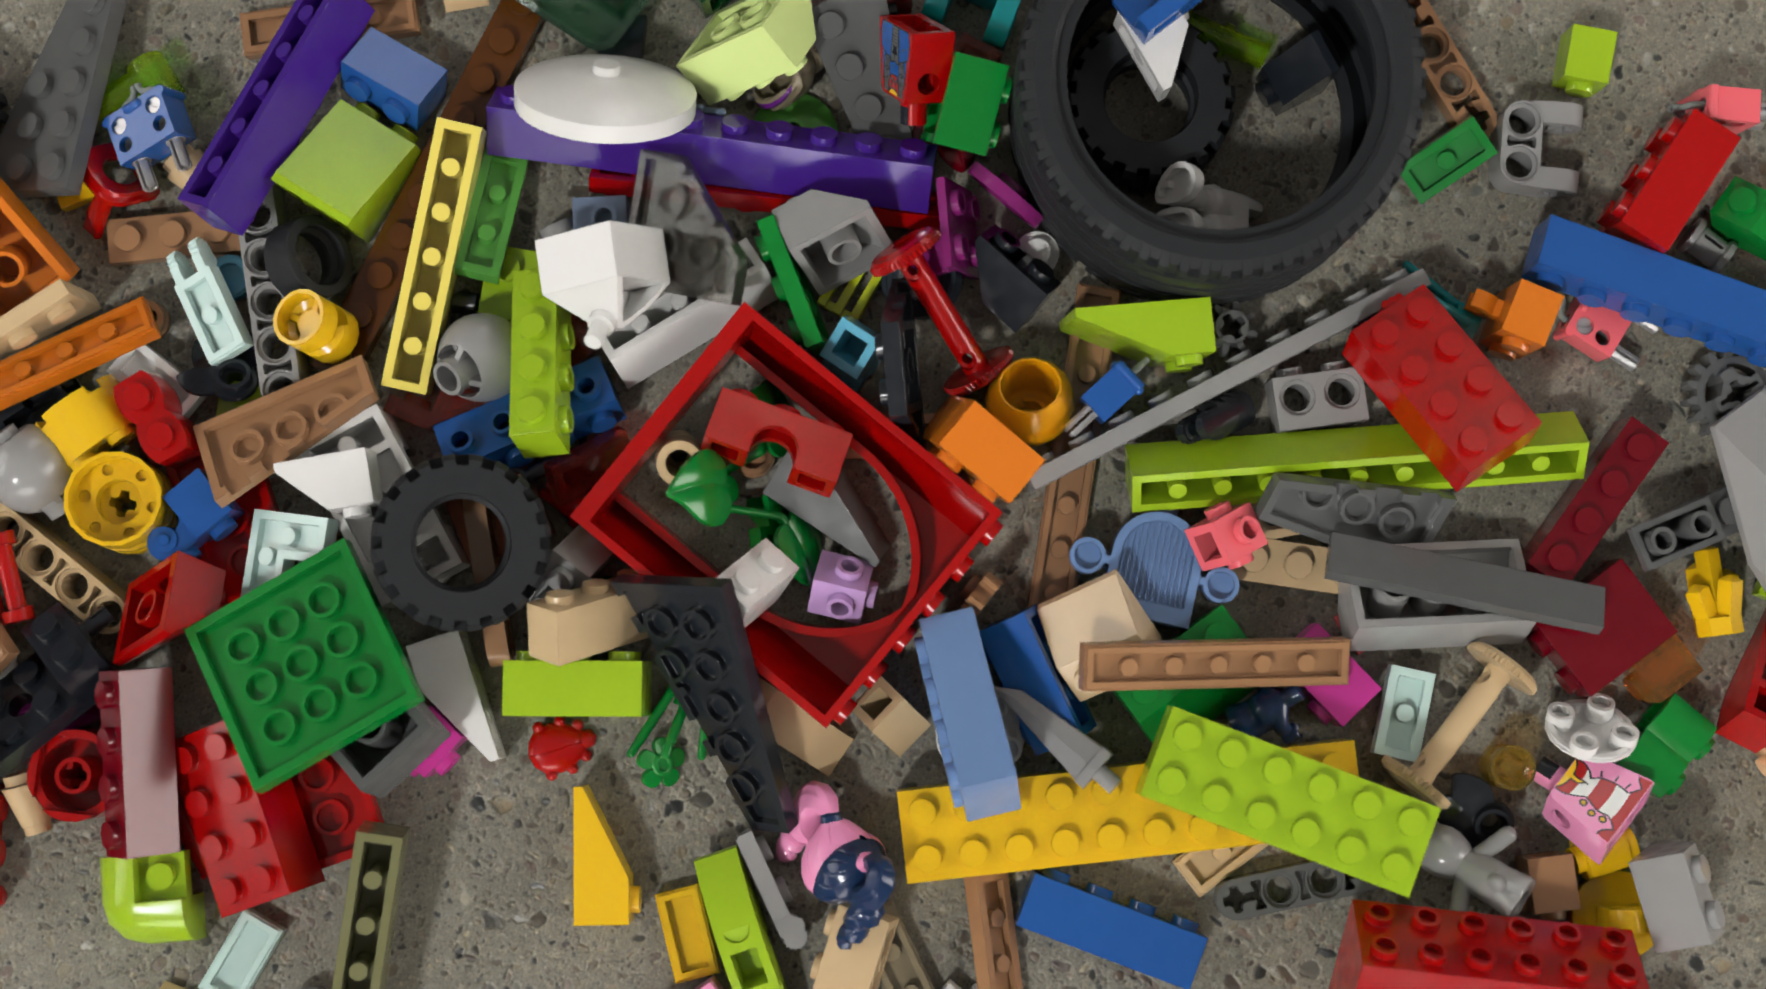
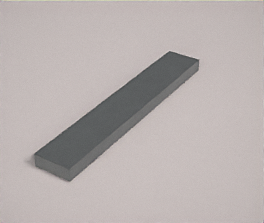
M1332 532L1328 541L1324 579L1597 635L1604 628L1606 587Z

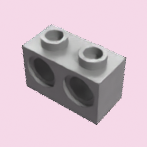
M1347 361L1321 364V372L1303 374L1302 367L1285 368L1275 371L1276 378H1272L1265 383L1272 433L1322 430L1364 423L1369 420L1364 380L1353 367L1348 368ZM1331 383H1338L1346 389L1348 399L1345 405H1337L1330 400L1328 388ZM1294 389L1302 395L1304 405L1301 411H1292L1286 407L1283 400L1285 390Z

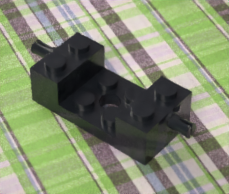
M56 602L20 630L36 652L0 680V779L96 704L94 691L97 682H99V671L116 670L96 644L94 638L96 634L110 623L116 621L104 605L83 622H80L59 602ZM31 703L32 706L29 711L18 717L19 711L26 704Z

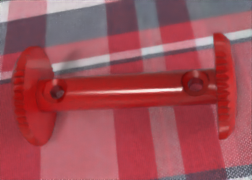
M926 226L908 233L881 251L872 261L870 271L874 277H880L893 271L895 272L897 269L901 270L960 365V368L953 372L954 374L950 375L948 380L945 381L946 383H944L943 388L948 395L964 396L994 381L1012 361L1014 352L1007 345L992 348L987 352L981 350L923 255L941 238L938 228Z

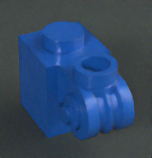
M197 468L162 497L179 517V524L177 528L162 526L153 529L147 540L148 550L152 556L162 561L178 550L200 559L203 554L199 548L207 541L210 542L214 539L217 542L230 535L238 526L236 520L245 512L235 500L222 509L214 500L206 470Z

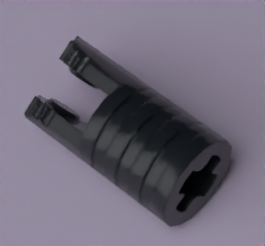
M1232 389L1201 404L1197 412L1182 418L1178 425H1176L1175 437L1182 444L1186 443L1187 445L1202 439L1221 440L1253 423L1256 416L1255 404L1245 391Z

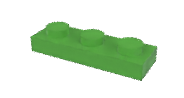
M485 148L455 264V275L499 284L529 160L488 155L487 148Z

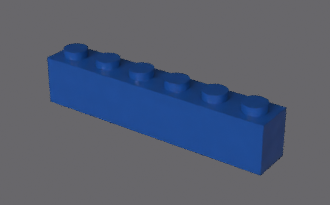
M1553 214L1534 229L1521 278L1532 281L1554 292H1563L1577 297V300L1583 305L1611 309L1619 312L1620 316L1628 321L1647 322L1661 327L1668 335L1690 337L1704 342L1705 346L1710 350L1732 352L1746 357L1748 362L1755 366L1766 367V290Z

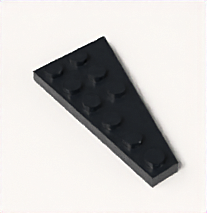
M620 574L610 582L618 596L626 595L636 613L631 618L639 633L646 631L658 653L656 654L655 661L689 721L697 719L707 737L702 743L710 757L718 756L729 777L725 783L751 829L789 834L798 825V820L732 579Z

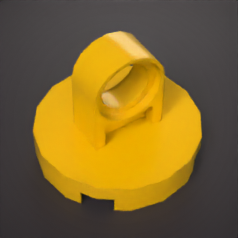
M1618 870L1589 881L1585 879L1579 885L1578 893L1581 909L1567 911L1569 923L1632 930L1640 956L1653 946L1631 872Z

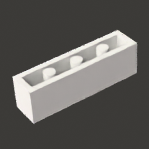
M744 238L671 282L661 295L634 321L623 329L615 330L610 336H606L601 347L629 389L717 336L744 301L754 310L758 311L777 300L778 297L773 288L771 276L748 239Z

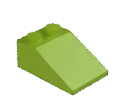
M1211 297L1081 307L1073 309L1059 321V329L1064 333L1074 335L1099 347L1111 349L1114 353L1140 362L1146 356L1150 360L1147 366H1165L1166 373L1191 371L1192 366L1202 365L1203 358L1216 352Z

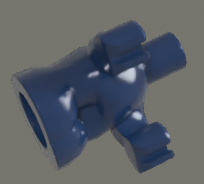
M1290 686L1284 690L1278 687H1259L1257 693L1247 700L1226 707V715L1234 730L1260 739L1261 735L1274 730L1288 746L1302 738V734H1299L1297 731L1299 730L1298 725L1295 722L1289 723L1288 721L1289 708L1305 700V695L1300 686Z

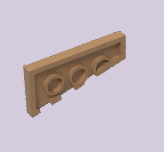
M363 356L354 357L193 426L214 500L222 509L274 473V463L295 459L380 400L368 363Z

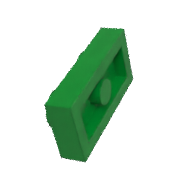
M1471 114L1411 155L1401 176L1419 203L1423 204L1498 152Z

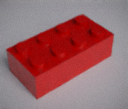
M1424 284L1353 329L1342 352L1347 361L1456 492L1528 445L1542 424L1540 419Z
M223 720L175 739L177 785L221 918L325 881L291 778L263 794L255 792Z

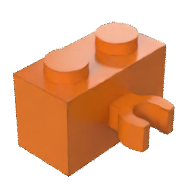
M1520 279L1499 292L1496 296L1487 291L1475 289L1474 293H1469L1463 309L1474 315L1487 318L1478 343L1490 347L1488 352L1491 355L1503 360L1514 361L1515 358L1520 359L1545 347L1565 296L1525 279Z

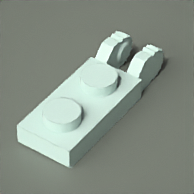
M196 237L188 243L187 248L192 255L191 258L198 272L195 273L190 265L191 263L178 250L169 254L166 257V262L176 283V286H174L175 291L208 363L211 366H218L223 361L233 359L253 347L254 342L226 281L217 266L218 261L212 253L210 245L203 238Z

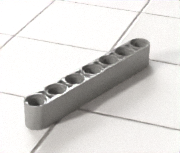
M276 183L270 188L256 212L257 214L263 209H269V221L264 226L255 228L253 220L243 236L238 235L262 397L279 390L286 382L292 381L296 383L310 377L306 353L289 346L287 353L282 358L275 359L272 354L273 346L279 338L274 332V314L268 315L266 305L273 296L281 295L282 299L284 296L273 285L267 271H261L260 261L264 256L268 235L274 227L288 221L284 189Z

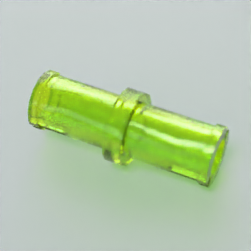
M1192 10L1188 11V24H1192L1201 30L1198 39L1204 44L1213 40L1220 49L1218 57L1222 58L1225 54L1260 70L1270 50V42L1262 41L1235 30L1236 25L1228 21L1223 25L1196 14Z

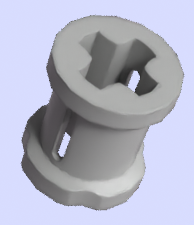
M1701 217L1685 232L1675 249L1681 254L1688 252L1707 266L1708 270L1718 273L1738 249V243L1734 240L1729 242L1709 229L1707 227L1708 222Z

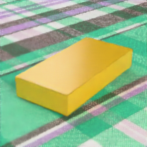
M699 883L656 893L654 896L675 983L678 984L720 973L721 968Z

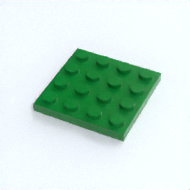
M346 538L338 540L184 629L253 790L258 793H265L425 701L354 546Z

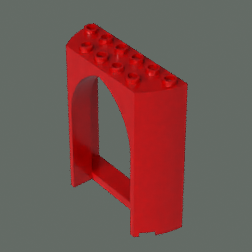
M744 301L572 512L570 517L640 575L716 578L722 572L623 490L734 353L816 420L836 422L844 428V431L852 433L853 437L849 447L862 456L884 479L894 494L907 525L911 546V575L902 607L875 621L844 627L812 625L793 620L768 608L745 628L757 672L822 726L827 728L833 720L840 725L858 705L852 699L854 694L862 685H865L870 690L889 667L883 659L890 650L893 649L899 654L918 632L912 626L921 613L926 617H930L945 599L946 595L940 589L951 577L958 583L972 566L975 560L969 554L976 545L981 542L987 547L1004 525L997 520L1003 512Z

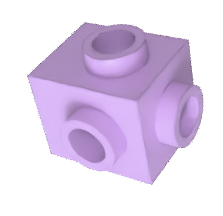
M822 550L813 579L807 612L860 624L864 607L873 609L879 582L871 580L874 566L863 559Z

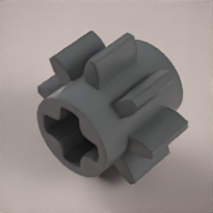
M1237 301L1225 312L1218 304L1212 308V314L1216 318L1213 321L1216 347L1220 348V358H1224L1229 349L1232 348L1238 354L1245 351L1246 346L1242 340H1253L1258 336L1256 331L1249 329V322L1255 314L1248 313L1244 315L1238 311L1239 302ZM1234 323L1237 326L1238 330L1233 336L1231 334L1223 336L1220 332V329L1225 324L1228 326Z

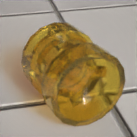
M1494 744L1482 753L1479 761V771L1483 779L1491 786L1510 791L1521 790L1528 787L1534 780L1536 762L1533 755L1526 748L1518 745Z

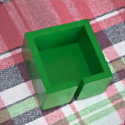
M953 52L952 66L942 103H929L927 123L923 125L920 140L986 156L988 148L994 149L999 138L1001 122L995 121L1000 103L1006 104L1011 92L1012 77L1007 76L1009 65L960 52Z

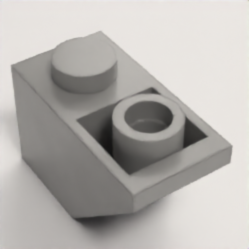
M578 525L552 551L549 564H547L543 576L544 579L539 589H536L530 597L529 602L544 598L547 591L554 589L572 590L582 587V582L585 580L601 578L615 554L582 526Z

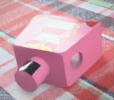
M1546 756L1538 763L1530 778L1550 791L1542 812L1544 818L1599 865L1644 807L1654 784L1652 780L1612 762L1594 763L1576 758L1571 766L1565 769Z

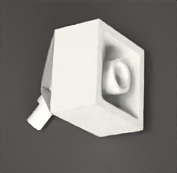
M608 220L535 240L542 295L587 322L589 329L584 337V343L592 349H599L606 336H610L615 330L623 329L634 321L671 283L664 232L661 228Z

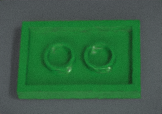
M770 215L756 221L761 234L754 237L763 260L765 262L768 261L770 266L775 268L777 276L771 278V282L780 303H785L786 307L792 311L794 318L787 320L796 344H801L804 350L808 349L820 357L819 354L830 336L806 275L790 253L777 225L775 216Z

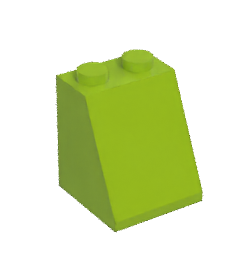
M340 99L275 171L271 180L295 199L367 243H370L396 202L422 151L415 144L418 137L396 123L390 129L378 122L381 115L371 107L359 101L353 107Z

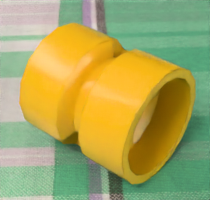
M298 289L290 292L280 301L275 309L273 326L279 340L322 363L334 364L343 361L352 353L357 344L359 326L354 315L310 289Z

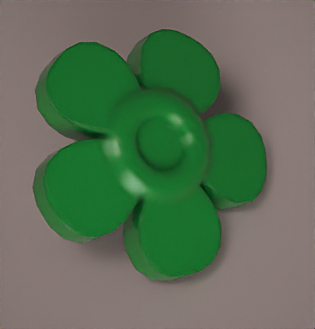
M657 737L653 740V752L643 749L637 756V765L647 769L642 773L641 781L649 788H656L660 782L670 787L679 779V772L673 767H679L684 763V751L679 747H673L669 758L663 759L661 752L666 742V737Z

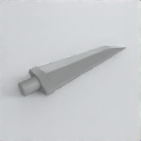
M994 686V690L1069 772L1082 789L1092 780H1095L1111 794L1121 783L1122 779L1105 765L1113 756V753L1108 748L1101 746L1024 691Z

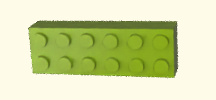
M1168 705L1166 706L1135 793L1407 898L1410 897L1441 808Z

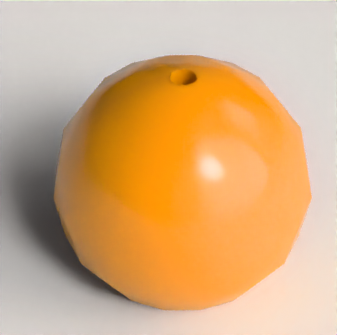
M1021 357L1011 361L1000 375L989 384L985 394L986 410L1028 446H1038L1054 440L1065 430V424L1069 422L1075 408L1074 392L1065 372L1053 362L1038 357Z

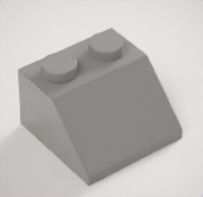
M811 189L771 210L790 253L820 296L869 271L874 258L893 243L867 200Z
M1655 841L1628 862L1656 953L1712 945L1723 933L1722 928L1725 927L1724 911L1720 902L1713 900L1708 884L1711 881L1710 866L1706 857L1703 854L1699 855L1695 842Z

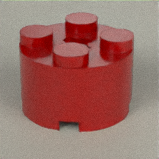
M100 728L61 731L33 753L27 770L28 788L32 797H36L39 804L44 808L42 810L50 817L65 822H78L105 816V804L99 794V780L103 775V760L98 751L96 740ZM80 768L86 771L87 777L80 776Z

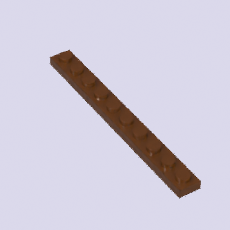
M555 0L500 1L440 118L479 126L487 131L486 106L497 86L511 85ZM434 129L341 305L343 309L352 313L358 322L359 337L352 353L343 361L328 364L313 359L310 365L320 371L329 369L359 355H362L367 362L398 303Z

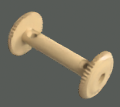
M1482 641L1470 642L1467 646V650L1472 657L1485 667L1481 676L1473 682L1420 752L1417 760L1408 768L1390 756L1384 755L1381 759L1383 770L1397 784L1417 799L1437 806L1441 810L1448 809L1451 803L1432 786V783L1495 702L1501 690L1509 684L1528 695L1533 696L1537 691L1536 681L1531 674L1511 657Z

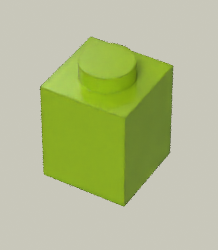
M1575 23L1571 25L1560 36L1551 87L1565 89L1564 93L1566 95L1577 98L1591 97L1609 84L1618 32Z

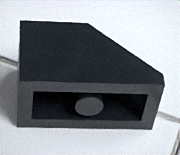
M1319 30L1310 33L1265 64L1255 79L1258 83L1255 84V90L1258 98L1266 108L1271 106L1275 116L1323 93L1340 70Z

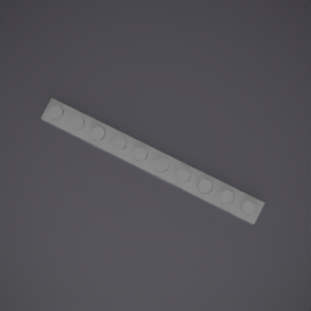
M1406 268L1391 274L1381 280L1385 288L1371 295L1367 288L1344 299L1343 303L1346 308L1331 315L1328 308L1304 320L1306 329L1292 335L1288 328L1265 340L1268 348L1253 356L1250 349H1247L1225 361L1229 369L1215 376L1209 369L1186 381L1190 389L1174 396L1170 389L1147 402L1150 410L1136 417L1132 410L1110 420L1107 423L1111 430L1095 438L1093 432L1089 431L1068 442L1071 451L1055 458L1052 451L1042 455L1041 457L1046 461L1026 484L1027 489L1031 494L1197 408L1201 404L1379 313L1382 301L1388 300L1397 293L1405 296L1413 291L1416 286L1424 284L1427 287L1432 283L1423 268L1410 275Z

